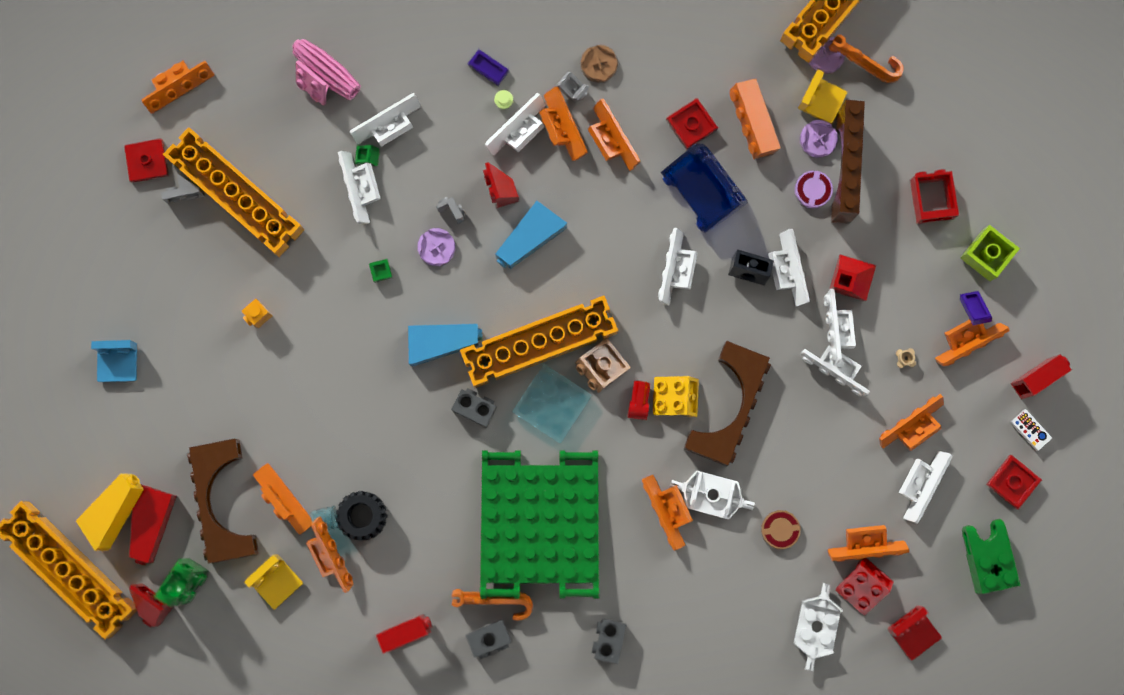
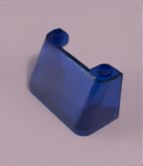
M694 144L661 171L665 184L676 187L697 215V227L705 233L748 204L746 197L705 144Z

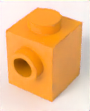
M256 298L242 310V313L245 315L243 319L249 326L254 325L258 329L273 316Z

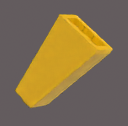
M121 473L76 520L95 551H108L112 547L140 497L143 487L139 483V478L134 474Z

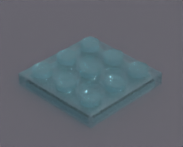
M543 364L512 412L561 444L592 395Z

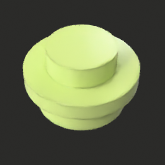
M506 90L499 91L494 98L496 106L500 109L509 108L513 103L512 94Z

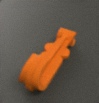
M838 34L829 45L830 51L840 52L850 61L855 62L883 82L894 83L902 76L903 65L894 56L888 60V63L895 70V73H892L864 55L859 49L848 44L843 35Z
M461 589L452 591V597L460 598L452 600V606L460 607L462 604L524 605L526 610L514 613L512 616L513 620L528 618L533 609L532 599L520 592V599H514V597H486V599H480V592H463Z

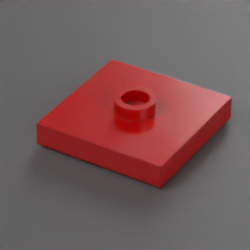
M698 98L666 118V121L687 150L718 130V126Z
M161 138L124 145L129 181L131 183L169 176L166 157L163 155L165 152L164 143Z
M1009 455L986 485L1016 510H1019L1042 479L1013 455Z

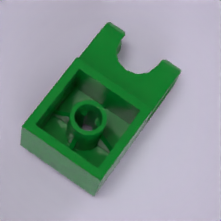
M1001 519L991 522V535L985 541L979 537L975 527L967 525L962 528V536L967 552L966 557L975 593L985 594L1021 586L1006 525ZM995 567V573H991V569Z
M180 558L154 597L169 607L191 603L197 594L195 591L198 586H202L207 580L208 576L206 574L209 570L190 558Z

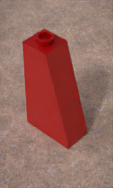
M141 484L143 491L132 509L129 557L135 559V563L146 566L147 563H154L177 496Z

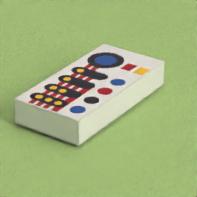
M1026 409L1010 422L1036 451H1039L1052 439Z

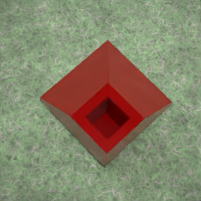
M489 162L485 163L486 169L483 170L486 185H491L488 189L492 203H496L499 208L519 202V196L513 179Z
M840 254L830 289H834L835 293L866 302L876 265Z

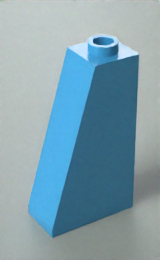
M536 201L495 253L496 262L504 268L508 266L512 269L567 228V222Z
M478 324L408 326L409 365L417 366L460 352L461 349L475 345V347L479 346V340H482V329H479Z

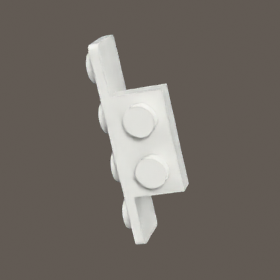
M412 93L350 130V133L357 145L374 136L382 147L413 128L406 116L419 109L421 105L416 95Z
M539 93L533 96L485 143L490 154L494 156L506 144L519 152L545 127L540 120L534 117L546 106Z
M339 151V164L343 170L344 182L349 193L348 198L354 211L353 216L357 223L369 224L370 220L366 205L381 199L372 165L365 163L355 168L352 154L346 151Z
M674 228L673 233L670 235V248L666 254V267L662 273V287L658 292L659 302L668 306L670 305L673 288L691 289L698 254L696 251L681 250L684 233L678 228Z
M788 229L779 234L783 251H773L768 253L769 259L774 260L772 274L776 290L792 289L795 306H801L810 302L809 293L806 287L794 230Z
M830 289L824 296V305L827 306L828 312L826 313V324H829L827 338L828 342H831L830 360L833 361V366H838L842 361L841 349H854L856 342L852 310H837L835 290Z
M830 345L820 358L806 349L800 353L806 363L817 365L820 367V372L825 375H832L836 378L835 381L842 386H849L852 388L851 391L857 396H867L870 393L868 389L853 380L862 366L842 353V361L838 366H833V361L829 357Z
M938 451L931 465L920 459L915 460L899 491L900 494L912 501L904 515L905 520L916 524L919 523L953 457L950 453Z

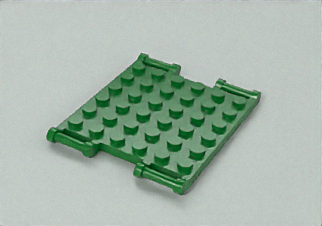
M482 450L480 599H486V597H514V599H520V583H559V599H565V597H593V599H599L598 450H592V452H565V450H559V465H521V450H515V452H488V450ZM488 460H515V465H488ZM565 460H592V465H565ZM487 583H514V589H487ZM565 583H593V589H565Z

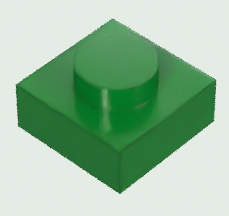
M388 259L369 263L374 283L393 278Z

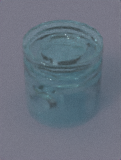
M332 505L331 508L328 506L326 509L321 508L311 511L312 523L317 517H321L323 522L327 524L328 531L335 529V527L338 528L339 524L336 523L335 505Z

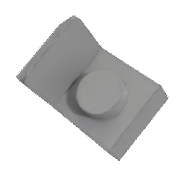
M177 174L180 188L171 187L166 189L167 191L161 192L162 200L167 204L204 196V192L199 187Z

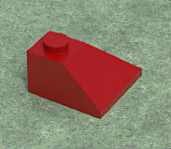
M143 583L133 584L129 587L137 613L143 618L142 622L149 627L160 626L174 606L169 607L154 597L156 593Z

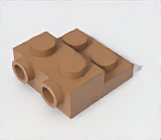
M608 338L582 355L575 362L577 372L580 375H585L589 380L588 386L592 390H597L598 393L631 368Z

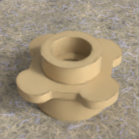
M909 348L904 351L899 349L896 351V356L898 357L897 366L899 368L904 366L914 367L916 365L915 351Z

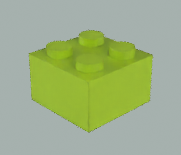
M988 225L980 232L960 259L991 282L1000 275L1020 248L991 225Z

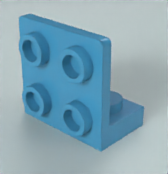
M131 340L91 341V349L97 351L98 382L137 380L136 342Z

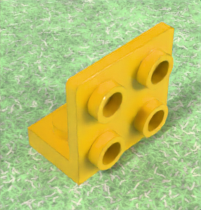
M818 69L798 109L832 124L847 95V91L822 79L825 72Z
M690 376L655 377L653 415L697 417L699 379Z
M273 554L244 583L249 588L254 587L272 609H277L303 584V581L278 554Z

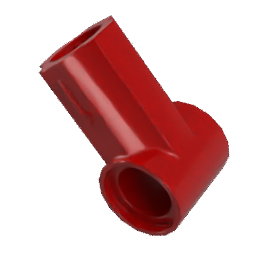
M634 381L628 418L647 421L650 383Z

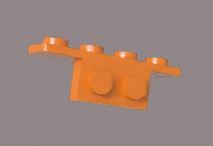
M181 61L153 78L152 82L157 90L142 98L141 101L148 111L153 114L213 77L214 73L206 61L199 63L190 70L185 62Z
M554 87L544 94L549 108H544L539 113L554 146L565 145L572 161H576L587 154L588 151L559 87Z
M600 99L593 107L600 122L591 125L588 131L606 161L621 156L627 168L633 170L640 163V159L622 131L619 122L612 114L610 107L604 99Z
M969 319L944 333L950 350L935 357V360L942 366L952 365L959 358L966 357L972 351L985 347L992 340L1003 337L1005 333L1010 331L1009 327L1002 323H997L985 329L984 324L972 325Z
M939 394L937 397L930 398L923 407L916 408L909 417L901 419L894 428L884 431L879 438L880 446L885 448L899 438L912 451L940 431L941 425L931 414L944 405L943 396Z
M266 463L253 474L262 486L260 489L263 492L262 498L267 504L271 503L274 506L273 512L279 519L288 520L299 535L311 527L314 520L269 463Z
M653 474L643 478L644 490L649 495L651 505L659 517L661 527L664 528L668 537V543L674 551L685 546V542L678 527L693 521L677 485L661 492Z
M317 517L311 524L316 538L308 540L306 544L322 577L335 574L343 592L347 593L353 586L352 575L348 573L344 559L336 549V543L328 532L327 524L323 522L321 517Z
M885 525L846 529V547L828 549L831 560L836 562H842L847 559L861 560L866 557L880 558L884 555L899 556L903 553H909V547L905 541L887 542V528Z

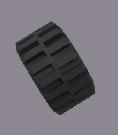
M352 492L350 495L345 496L344 500L338 504L336 523L339 524V530H342L343 534L350 537V539L370 540L381 533L387 523L386 506L377 495L370 492ZM359 504L369 506L373 514L371 523L363 528L355 526L351 520L352 510Z

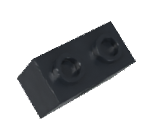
M737 249L732 258L728 275L765 286L771 276L774 260Z

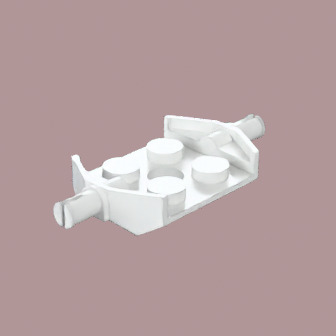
M695 471L686 482L671 481L672 484L678 485V489L683 493L688 509L728 520L739 508L743 507L750 510L754 508L752 506H754L755 502L742 498L739 483L734 480ZM711 489L718 492V498L714 501L708 498V491Z
M823 583L821 595L802 601L794 644L808 657L805 669L814 671L815 659L834 653L833 647L840 613L843 612L840 607L829 599L831 587L829 584ZM814 621H820L822 624L819 632L812 630Z

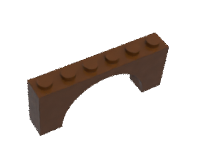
M845 100L837 113L836 131L840 132L842 154L838 188L832 203L831 222L850 224L860 212L865 101Z
M729 341L724 343L718 361L728 366L739 380L742 390L740 411L733 422L722 430L709 433L691 430L683 448L684 450L724 466H728L729 463L733 464L737 454L734 452L736 445L740 446L744 436L741 434L743 427L747 428L750 421L749 411L750 409L753 410L757 403V399H755L757 391L760 392L763 387L764 381H761L762 377L770 369L771 364L768 363L770 357Z
M235 438L189 447L190 452L187 454V457L193 469L191 480L192 483H195L196 488L194 499L195 502H198L199 506L197 518L202 524L200 536L202 541L205 542V549H203L205 560H208V564L259 554L256 535H239L227 530L216 519L211 507V489L217 475L230 463L243 459L240 440Z

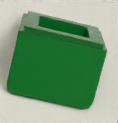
M373 145L357 146L355 164L363 165L370 163L372 166H378L380 149Z

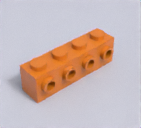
M756 78L736 83L729 90L730 98L734 102L736 115L740 119L743 135L746 136L749 152L752 154L753 159L774 154L781 147Z

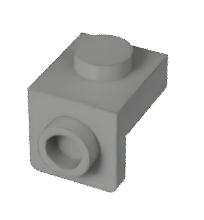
M567 72L556 85L571 101L582 100L587 95L586 91L589 88L587 84H582L571 72Z
M453 197L443 198L436 205L439 213L449 208L457 224L464 221L463 215L465 211L461 204H456Z

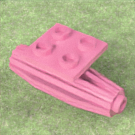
M305 39L297 40L293 44L292 53L298 59L296 62V84L301 90L308 92L314 101L320 102L324 106L326 104L328 88L348 100H351L358 94L361 88L360 84L344 66L327 52Z

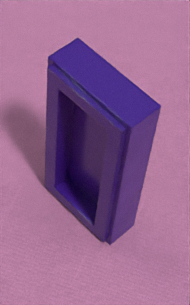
M480 49L477 50L468 62V66L497 86L500 85L509 72L508 68Z
M979 291L960 294V301L972 325L992 322V315Z

